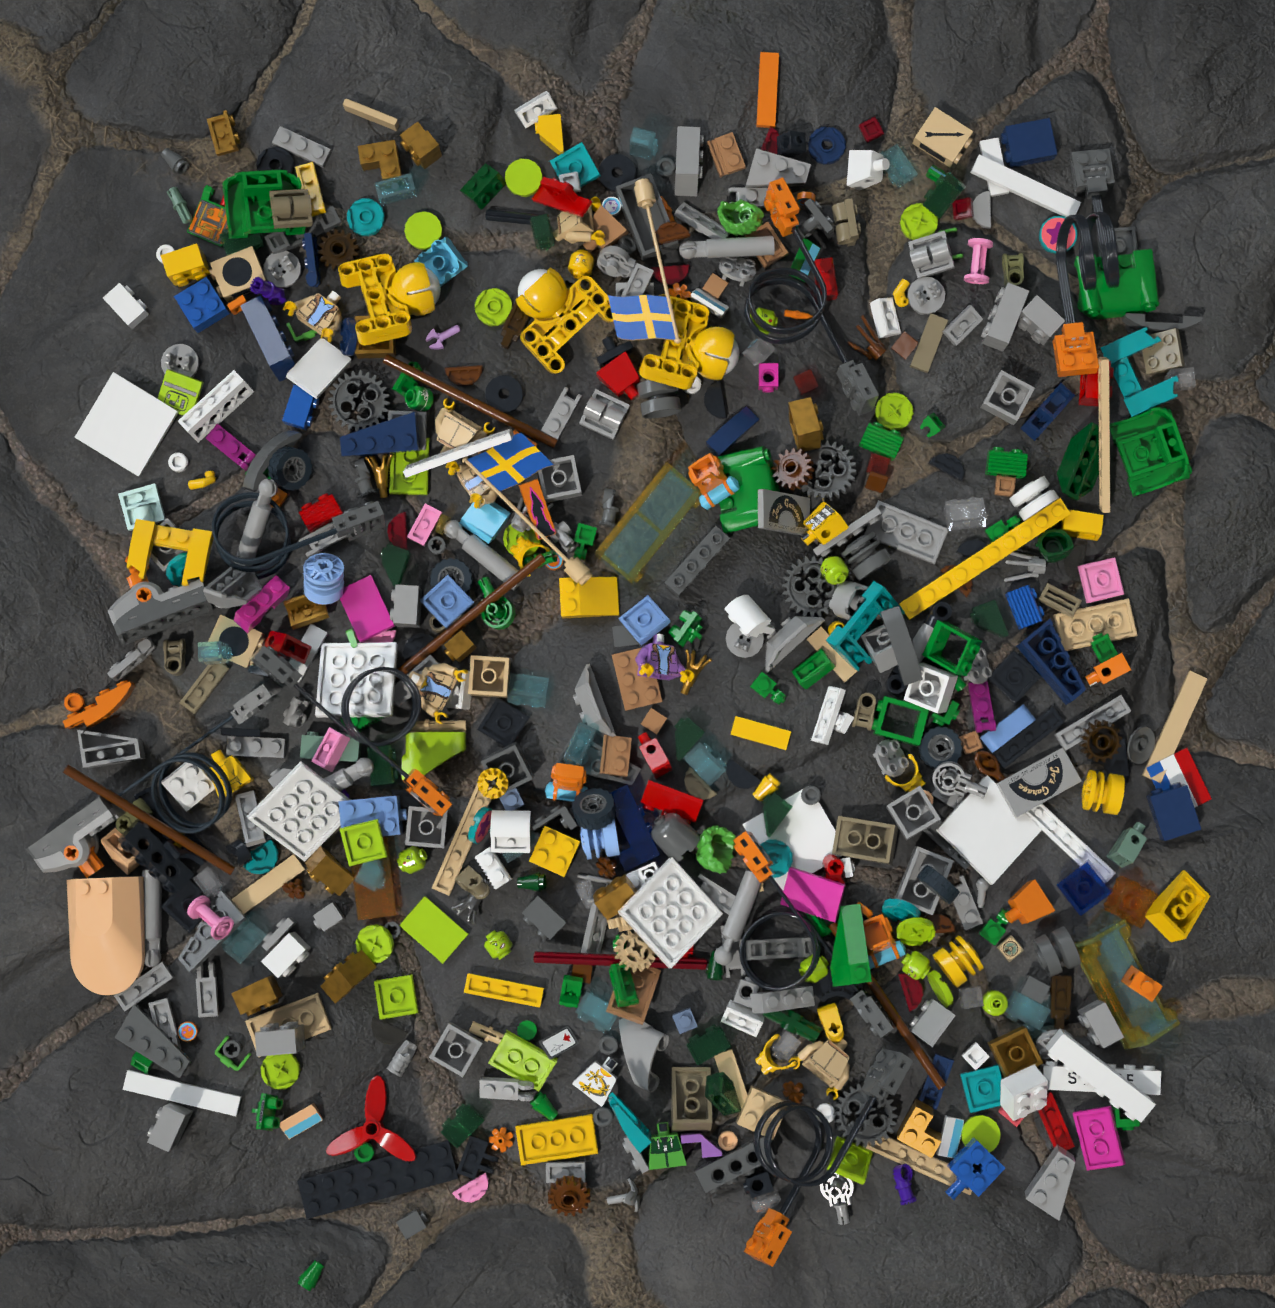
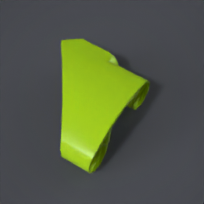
M466 732L408 733L406 735V753L402 757V770L409 774L412 769H417L425 776L448 759L466 750Z

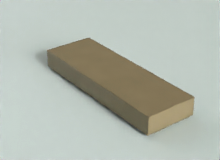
M930 313L910 367L928 373L943 335L942 331L948 322L947 319Z
M214 657L179 703L196 715L230 668Z

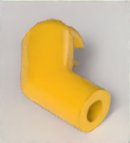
M902 279L893 291L895 303L899 307H905L909 303V300L906 299L905 290L910 283L905 279Z
M206 471L205 478L189 480V488L191 490L199 489L215 483V472Z

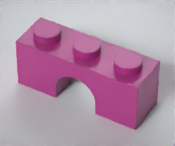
M276 575L262 588L258 595L236 611L234 622L248 634L261 622L262 617L271 607L275 609L288 597L290 587Z

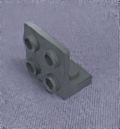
M558 805L550 811L551 815L547 818L541 816L535 820V825L532 828L533 830H538L559 815H562L560 821L565 829L570 828V830H573L578 825L568 808Z

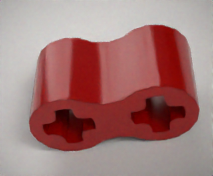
M834 854L825 856L822 863L826 870L825 878L845 884L842 880L843 862Z

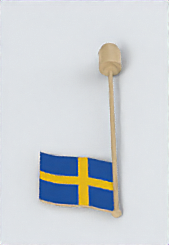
M640 179L635 182V196L637 205L647 210L666 297L653 295L617 297L608 295L617 338L622 340L666 339L674 340L676 344H679L681 338H679L650 210L653 204L656 203L653 184L649 179Z
M522 433L515 434L512 440L493 446L486 452L471 458L464 457L462 459L463 463H466L566 562L564 564L566 567L564 571L577 584L579 583L582 586L592 577L590 569L578 557L568 559L501 493L503 490L518 485L536 472L554 465Z

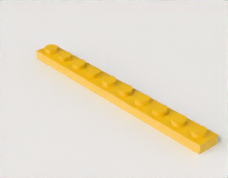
M1059 498L899 603L900 607L905 611L908 619H912L1071 513L1061 498Z

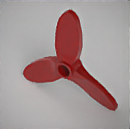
M375 1076L368 1086L365 1100L366 1122L364 1125L349 1130L333 1140L327 1147L326 1153L328 1155L338 1156L351 1152L370 1139H374L393 1156L404 1161L416 1160V1153L412 1146L401 1136L385 1128L382 1123L386 1112L387 1091L385 1081L381 1076ZM372 1124H375L377 1126V1131L375 1134H372L370 1132V1127Z

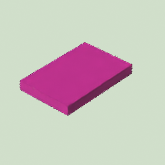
M371 575L344 587L340 600L360 643L395 627L393 621L390 620V614Z
M790 867L783 892L796 910L836 922L846 885ZM782 897L780 904L789 907Z
M1106 1106L1074 1111L1073 1117L1087 1171L1125 1165L1126 1162L1112 1107Z

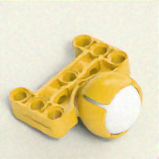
M379 254L345 262L338 268L342 286L346 288L361 286L370 318L359 321L355 326L357 339L361 345H371L409 335L412 332L410 315L420 316L431 313L435 310V304L440 296L441 287L437 276L420 262L407 264L396 273L392 257L389 254Z
M552 268L548 270L536 269L527 273L519 283L518 297L515 299L521 311L534 318V321L521 332L520 340L546 370L552 374L560 373L565 366L564 360L556 351L596 314L605 322H614L613 319L608 318L606 315L607 309H611L608 295L589 276L579 278L573 285L567 288L564 279L556 270ZM582 280L588 281V290L581 288L580 283ZM595 294L602 297V303L599 305L593 301ZM581 300L583 301L575 310H572ZM567 320L574 322L575 327L573 330L566 328ZM555 325V329L547 336H544ZM527 331H530L534 334V340L532 342H528L525 339V333ZM541 345L547 349L545 356H541L538 353V347ZM552 360H557L560 363L558 370L551 368Z
M670 296L681 342L676 344L674 340L664 339L661 356L654 354L644 356L639 369L640 375L645 379L685 390L692 387L697 372L711 380H722L724 375L735 368L739 360V347L734 339V333L723 327H710L706 329L709 317V310L706 306Z

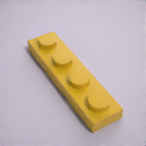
M471 973L467 974L464 993L539 1008L544 991L542 987Z

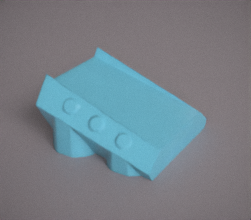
M444 237L442 240H435L430 249L419 254L418 258L414 260L415 262L423 263L426 268L430 269L437 276L440 287L468 267V262L465 261L452 241L447 237Z
M473 502L459 523L482 541L489 544L507 523L511 513L495 502L485 504L480 509H476L474 507L475 502Z

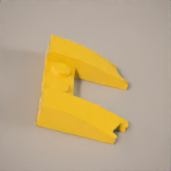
M136 519L130 543L127 569L130 570L133 566L140 571L139 578L145 579L153 545L188 551L182 586H189L188 580L199 577L200 581L203 582L214 540L212 531L194 528L190 531L156 525L153 521Z

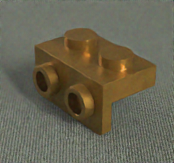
M224 110L223 115L207 119L216 155L222 156L239 151L238 144L241 142L238 133H234L233 126H236L233 115H229L227 110Z
M305 594L283 602L293 630L329 618L326 604H316L310 601Z

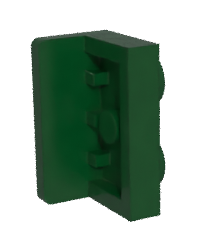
M485 163L460 191L482 210L506 185V182L498 171Z

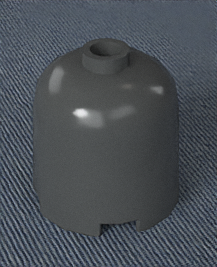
M668 813L664 816L659 815L654 820L655 825L651 833L653 840L669 858L673 857L676 862L684 858L682 854L687 850L692 852L700 841L698 837L700 834L677 813Z

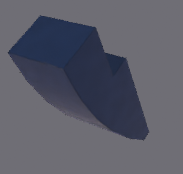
M1060 383L1020 429L1035 441L1075 395Z
M746 406L706 441V445L719 457L760 419Z

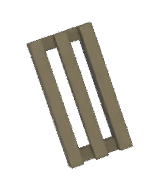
M1047 583L1038 600L1071 618L1074 617L1082 602L1081 599ZM1049 590V591H1051V592H1053V593H1055V594H1057V595H1059V596H1061V597H1063V598H1065V599H1067V600H1069V601L1075 603V606L1072 605V604H1070V603H1068V602H1066V601H1064L1063 599H1061V598H1059V597H1056V596H1054V595L1048 593L1047 591Z

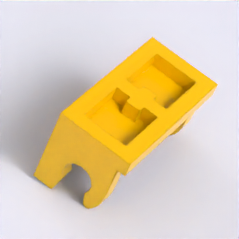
M1069 510L1071 514L1062 519L1061 529L1067 532L1070 537L1098 541L1102 535L1104 515Z

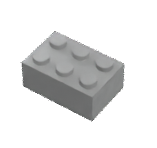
M1007 283L1005 288L1001 287L994 301L997 305H994L988 316L990 322H987L982 331L981 337L984 338L982 344L1002 352L1009 344L1029 290L1011 283Z
M915 846L894 899L907 901L916 906L920 911L933 915L940 897L926 887L916 876L926 865H929L947 879L954 861Z
M298 1021L286 1022V1024L279 1026V1023H270L260 1027V1030L255 1032L256 1056L294 1054L305 1048L304 1024L298 1025Z

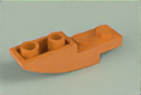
M125 680L116 684L117 687L112 690L109 688L99 692V696L95 697L98 705L94 703L84 708L85 711L79 714L78 712H73L67 715L68 719L63 721L65 728L72 729L82 723H85L86 727L92 728L101 723L125 703L133 692L135 684Z

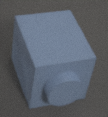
M517 788L507 791L499 798L506 811H515L526 805Z
M690 1007L672 1014L679 1034L698 1027Z

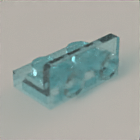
M898 144L885 152H880L884 158L889 160L890 166L886 170L889 174L888 178L893 185L896 184L898 189L918 176V173Z
M511 673L507 702L514 705H531L535 708L545 707L549 678Z
M248 916L221 944L223 950L239 964L248 957L267 935Z

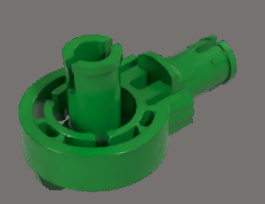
M489 577L482 578L483 582L481 579L478 581L484 598L494 591ZM502 596L495 603H490L491 606L488 604L486 610L482 612L483 621L491 628L497 630L508 628L515 618L513 603Z

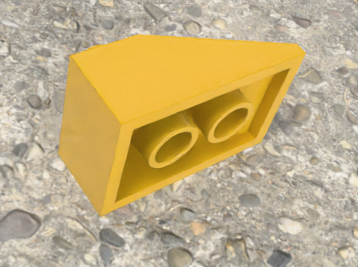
M571 577L559 578L562 619L619 615L617 577H591L582 586L579 583L577 584Z
M1183 870L1152 903L1145 917L1170 942L1186 939L1208 902L1210 895Z

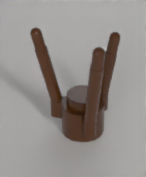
M862 315L861 319L875 341L869 337L860 325H857L856 328L871 344L867 348L869 352L850 341L847 344L864 354L869 360L873 358L876 361L887 350L865 316Z

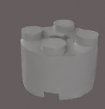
M844 581L838 584L829 602L830 609L833 610L837 617L849 621L864 603L865 599L862 595L868 589V586L852 581Z

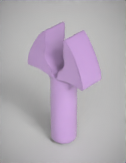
M455 325L442 333H437L432 329L426 337V342L433 338H436L437 342L430 345L429 348L443 349V341L460 332V327Z

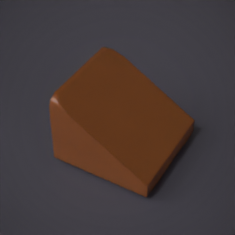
M904 331L891 349L906 360L919 343Z
M871 471L865 488L883 493L888 476Z
M573 964L572 976L583 978V983L590 984L593 965Z

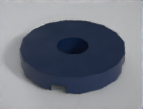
M821 127L811 134L808 142V151L817 163L823 165L833 164L839 161L844 154L845 139L836 128ZM828 141L832 144V148L825 150L821 144Z
M345 318L341 325L340 334L343 336V341L340 340V349L342 354L346 356H352L356 348L357 334L354 318Z

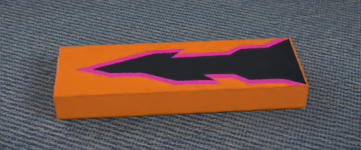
M538 479L519 485L531 523L546 537L556 534ZM535 532V535H536L537 540L542 539V538Z

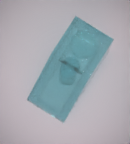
M377 859L363 863L354 881L374 892L378 888L382 889L386 882L384 878L386 873L382 860Z

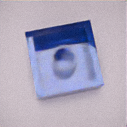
M1089 859L1056 884L1080 916L1109 896L1113 891Z

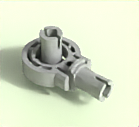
M614 244L613 246L604 247L600 251L597 265L608 276L628 278L636 266V260L630 258L624 249Z
M943 762L936 767L933 773V785L938 792L944 795L958 794L964 796L965 792H969L984 799L988 787L972 782L970 780L972 775L966 773L962 766L956 762ZM945 766H953V767H949L948 770H947V767L941 770L942 767H945Z
M835 1173L827 1180L826 1186L824 1183L820 1184V1189L823 1196L828 1200L829 1206H833L834 1203L838 1224L843 1225L842 1221H844L845 1225L850 1223L847 1203L848 1205L852 1204L851 1195L854 1190V1181L848 1178L845 1180V1177Z

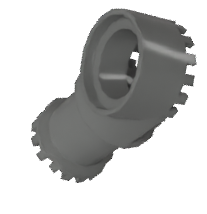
M365 457L354 461L355 467H357L356 470H358L357 472L360 475L354 481L360 488L361 498L376 494L377 491L373 488L370 480L371 468L368 461L365 460Z
M605 488L602 500V509L604 511L602 520L599 521V525H606V527L612 528L616 527L615 519L617 512H619V508L613 506L616 492L614 489Z

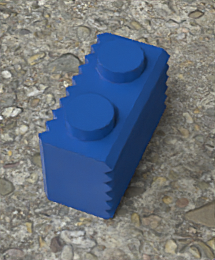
M1027 585L1005 594L1019 630L1043 621L1044 612L1042 607L1036 604L1037 594L1034 588H1030Z

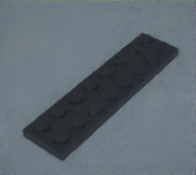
M445 1140L415 1148V1161H404L389 1155L297 1180L306 1219L458 1179L459 1176L456 1173L457 1169L450 1141Z

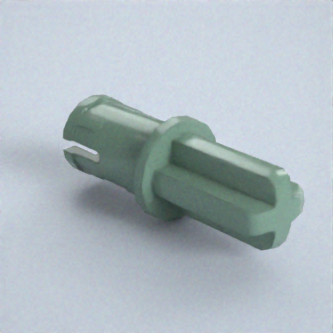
M178 187L170 188L167 194L173 203V209L177 210L184 224L191 222L192 216L186 206L187 202L182 198Z

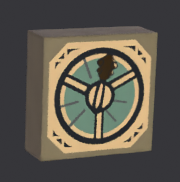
M1012 935L996 947L1008 962H1011L1024 951Z

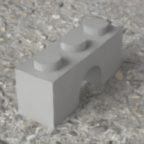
M799 986L781 991H765L750 994L753 1013H770L815 1006L813 986Z

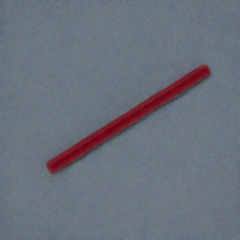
M535 951L533 955L535 963L611 966V964H619L621 961L620 959H615L616 954ZM654 956L655 960L649 967L668 968L658 956ZM682 957L672 968L705 970L707 960L705 958Z

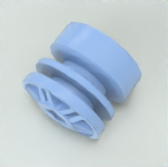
M328 553L310 556L303 566L305 596L310 601L322 605L338 601L344 592L343 562L339 557Z
M615 819L607 827L600 828L599 830H589L581 827L582 848L587 860L592 859L591 850L596 851L597 858H600V849H605L607 857L620 855Z

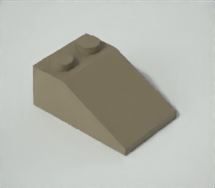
M838 816L832 854L892 865L898 826Z
M710 1067L671 1068L672 1131H711L712 1095Z

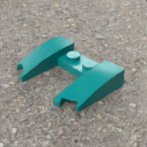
M1147 327L1100 348L1104 357L1111 361L1114 377L1124 396V402L1131 417L1140 415L1178 397V394H1173L1174 382H1179L1178 376L1143 390L1128 357L1162 341L1158 336L1153 339L1146 333Z
M875 581L872 582L862 595L865 599L864 603L843 628L837 626L826 639L827 643L857 671H859L857 666L859 662L865 660L867 664H870L873 661L857 643V640L877 615L881 616V611L896 606L900 607L885 587ZM900 607L901 613L905 614V611Z
M612 1092L609 1094L608 1102L629 1141L641 1153L651 1143V1131L619 1096Z

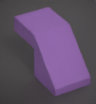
M701 1132L681 1133L682 1144L701 1142L702 1158L722 1156L721 1149Z

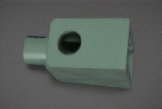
M1136 822L1133 828L1130 827L1124 830L1106 857L1121 868L1132 864L1147 840L1142 835L1146 827L1142 823Z

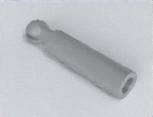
M774 236L707 239L706 241L687 240L681 243L679 252L685 259L696 257L724 258L774 255Z
M264 479L259 484L260 493L258 499L252 504L236 557L244 559L256 557L272 509L270 501L277 492L278 486L272 479ZM241 564L244 566H253V564Z
M450 520L445 524V535L459 541L465 552L502 582L507 581L519 571L476 535L466 533L458 521ZM522 581L518 583L515 587H513L512 590H515L522 583Z
M360 758L352 766L342 768L324 779L341 791L351 786L355 780L363 776H369L374 770V763L369 758Z
M142 870L144 880V964L148 967H155L161 962L162 958L160 953V939L162 938V883L158 879L153 878L148 873L149 870Z
M745 871L722 932L725 941L723 946L719 947L714 953L715 961L718 964L727 965L733 960L732 945L734 942L740 941L761 885L753 872Z

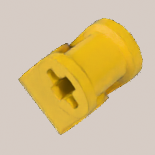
M836 1003L817 1008L820 1022L824 1027L828 1040L833 1043L840 1042L844 1037V1031Z

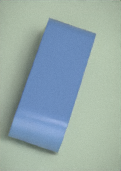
M1023 704L996 724V731H987L980 738L991 753H993L1036 719Z

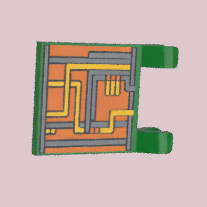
M206 185L187 233L222 247L228 234L225 207L210 201L215 190L211 186Z

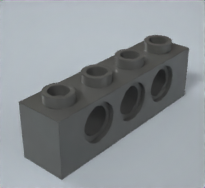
M715 526L664 582V585L679 598L725 547L730 538Z
M761 1135V1152L767 1164L770 1165L764 1151L765 1136ZM753 1140L695 1168V1173L705 1193L710 1191V1194L720 1190L721 1185L725 1183L730 1185L738 1181L739 1176L743 1174L748 1176L756 1171L755 1168L760 1166L761 1163L758 1159L756 1161L748 1159L749 1153L755 1152ZM771 1149L772 1156H773V1159H774V1158H776V1157H775V1155H774V1153H773V1151H772V1149ZM735 1160L741 1162V1167L738 1170H733L730 1167L731 1163ZM717 1169H721L724 1172L723 1177L720 1179H716L713 1176V1172Z

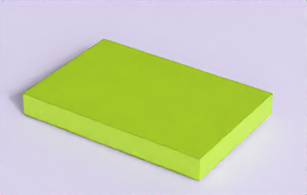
M426 438V450L391 453L393 457L390 460V495H428L429 470L409 477H405L403 471L406 465L429 457V438Z
M426 896L423 897L399 925L442 964L468 936L464 929Z
M507 1030L488 1064L515 1079L533 1082V1089L539 1092L558 1058L554 1057L550 1060L544 1050Z

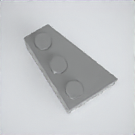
M678 126L675 196L697 197L698 178H702V166H699V162H703V151H699V147H703L704 135H700V127Z
M756 149L745 188H768L769 182L782 177L788 187L804 186L811 164Z
M77 730L83 768L89 769L145 759L143 740Z
M1056 1145L1025 1190L1026 1200L1057 1220H1060L1075 1166L1074 1155Z

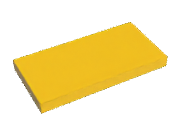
M593 1114L515 1126L521 1166L598 1154Z

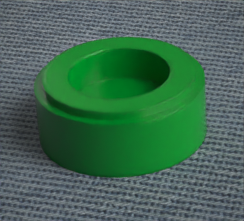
M530 1020L522 1021L517 1029L519 1037L524 1040L534 1038L537 1033L536 1024Z
M369 1142L364 1143L354 1150L356 1159L360 1162L370 1161L374 1156V1147Z

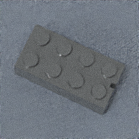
M651 173L616 186V195L643 262L655 258L657 255L653 244L647 210L637 205L634 191L637 180L649 179L653 184L656 203L653 204L650 210L655 232L660 225L670 222ZM674 241L659 245V250L662 252V255L678 249L679 242Z

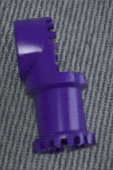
M255 277L252 284H250L251 291L255 294H262L263 297L269 300L271 305H280L286 301L284 289L276 287L270 281L265 282L260 277Z
M908 1164L896 1165L893 1175L896 1182L895 1189L898 1190L901 1199L900 1204L907 1205L908 1202L909 1204L913 1203L917 1199L913 1195L911 1188L912 1169ZM902 1169H903V1171L905 1172V1173H904V1175H905L904 1178H903L902 1175H901V1170H902Z

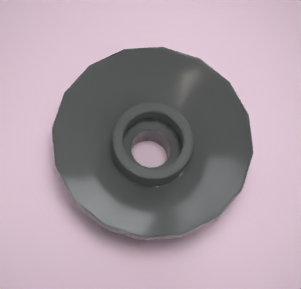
M1146 726L1139 727L1130 736L1127 752L1131 762L1142 764L1151 756L1155 747V736L1150 728Z

